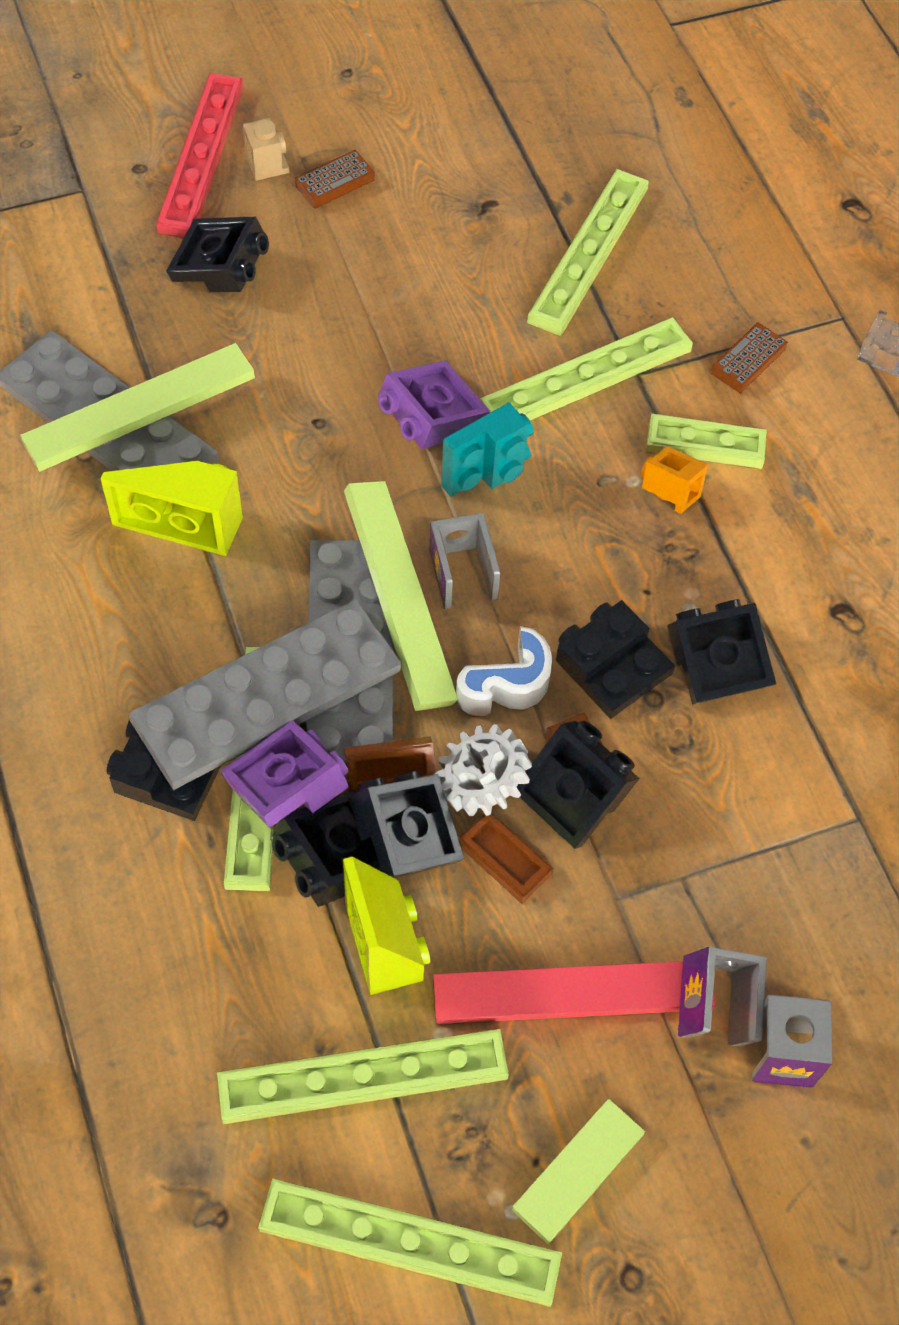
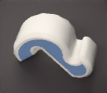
M520 626L518 638L519 663L465 666L457 679L456 694L459 707L467 714L486 716L491 713L492 701L509 709L524 710L538 704L548 691L552 664L550 646L545 638L533 628Z

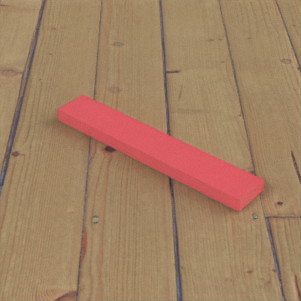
M209 73L156 223L158 234L184 238L193 220L200 219L244 89L243 78Z
M683 961L433 974L435 1022L437 1025L679 1012ZM713 989V1004H712V1010H713L714 1007L716 1006L714 989Z

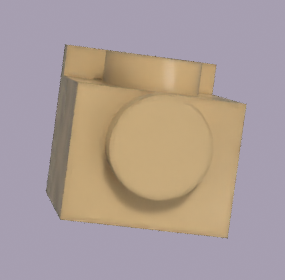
M267 118L242 124L245 155L255 180L290 173L288 163L283 154L286 153L283 134L281 131L276 132L275 124L271 119Z

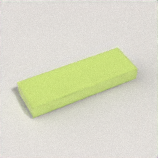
M651 413L646 452L658 454L666 446H669L697 460L762 469L765 461L767 430Z
M608 1099L513 1205L512 1211L549 1245L644 1136L645 1131Z

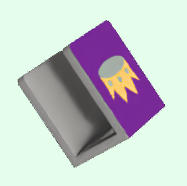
M484 513L430 522L429 551L444 609L451 608L453 580L446 553L468 549H477L490 600H498L500 569ZM457 530L468 531L461 538H446L450 533Z
M706 947L684 955L678 1036L689 1038L710 1032L715 969L732 971L728 1045L738 1047L760 1042L763 1034L767 957L714 947Z
M768 994L764 1000L763 1029L767 1030V1052L752 1072V1081L814 1087L832 1065L831 1001ZM787 1032L813 1033V1036L806 1043H798L793 1041L787 1035Z

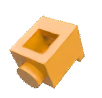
M666 446L654 457L650 456L644 463L641 470V478H643L642 489L655 494L661 500L676 504L674 511L682 514L701 497L708 464Z

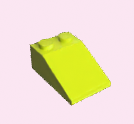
M191 461L103 472L101 477L112 525L227 556L243 519L237 471L230 470L221 464Z
M354 857L343 859L346 912L370 996L424 981V965L430 963V956L424 936L416 938L411 922L417 921V913L411 894L403 896L399 880Z

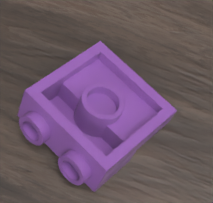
M446 360L387 373L378 394L381 410L385 414H392L400 423L403 437L408 441L414 440L421 449L443 444V439L455 433L456 430L462 429L490 413V410Z
M293 720L220 770L227 784L269 828L303 804L314 813L349 787L344 777L349 771L341 757L335 751L328 754L324 744L313 730L310 729L305 732Z

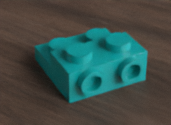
M508 402L444 438L441 487L451 497L462 490L472 489L481 479L491 489L504 482L509 483L515 480L523 472L524 461L531 457V452L526 442L527 437L533 435L534 429L529 418L523 413L520 414Z

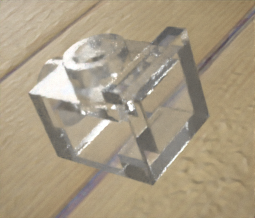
M879 310L866 334L857 360L899 377V323L885 318L887 312Z

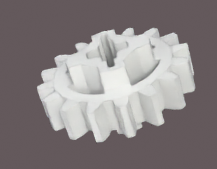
M493 724L488 733L484 732L481 725L476 726L475 735L471 737L463 731L460 733L462 742L458 745L448 743L446 746L451 752L450 755L439 757L437 760L443 769L437 771L435 775H439L446 801H449L457 812L464 808L469 816H474L478 808H481L486 816L491 815L492 806L498 804L503 810L506 809V798L509 795L515 798L521 796L517 785L529 783L530 779L525 770L531 768L532 763L527 756V749L521 739L516 738L512 730L508 729L502 733L499 726ZM482 766L486 771L485 773H483V771L481 770Z

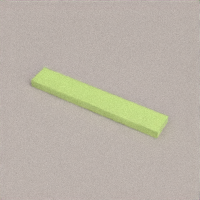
M619 169L615 170L529 312L528 324L562 336L648 189V180Z
M672 317L484 396L480 400L490 410V413L510 402L520 414L523 413L529 420H532L691 352L693 342Z
M234 343L20 436L23 445L40 472L255 378L254 369L238 345Z
M386 482L349 483L344 490V494L397 657L402 663L401 669L415 711L453 706L458 701L457 694Z
M246 647L245 655L260 647ZM232 790L224 888L225 890L270 891L273 862L272 835L275 831V825L269 828L234 790Z
M500 1029L217 1072L223 1124L508 1080L509 1076Z
M273 1178L258 1227L259 1232L551 1307L562 1257V1252Z

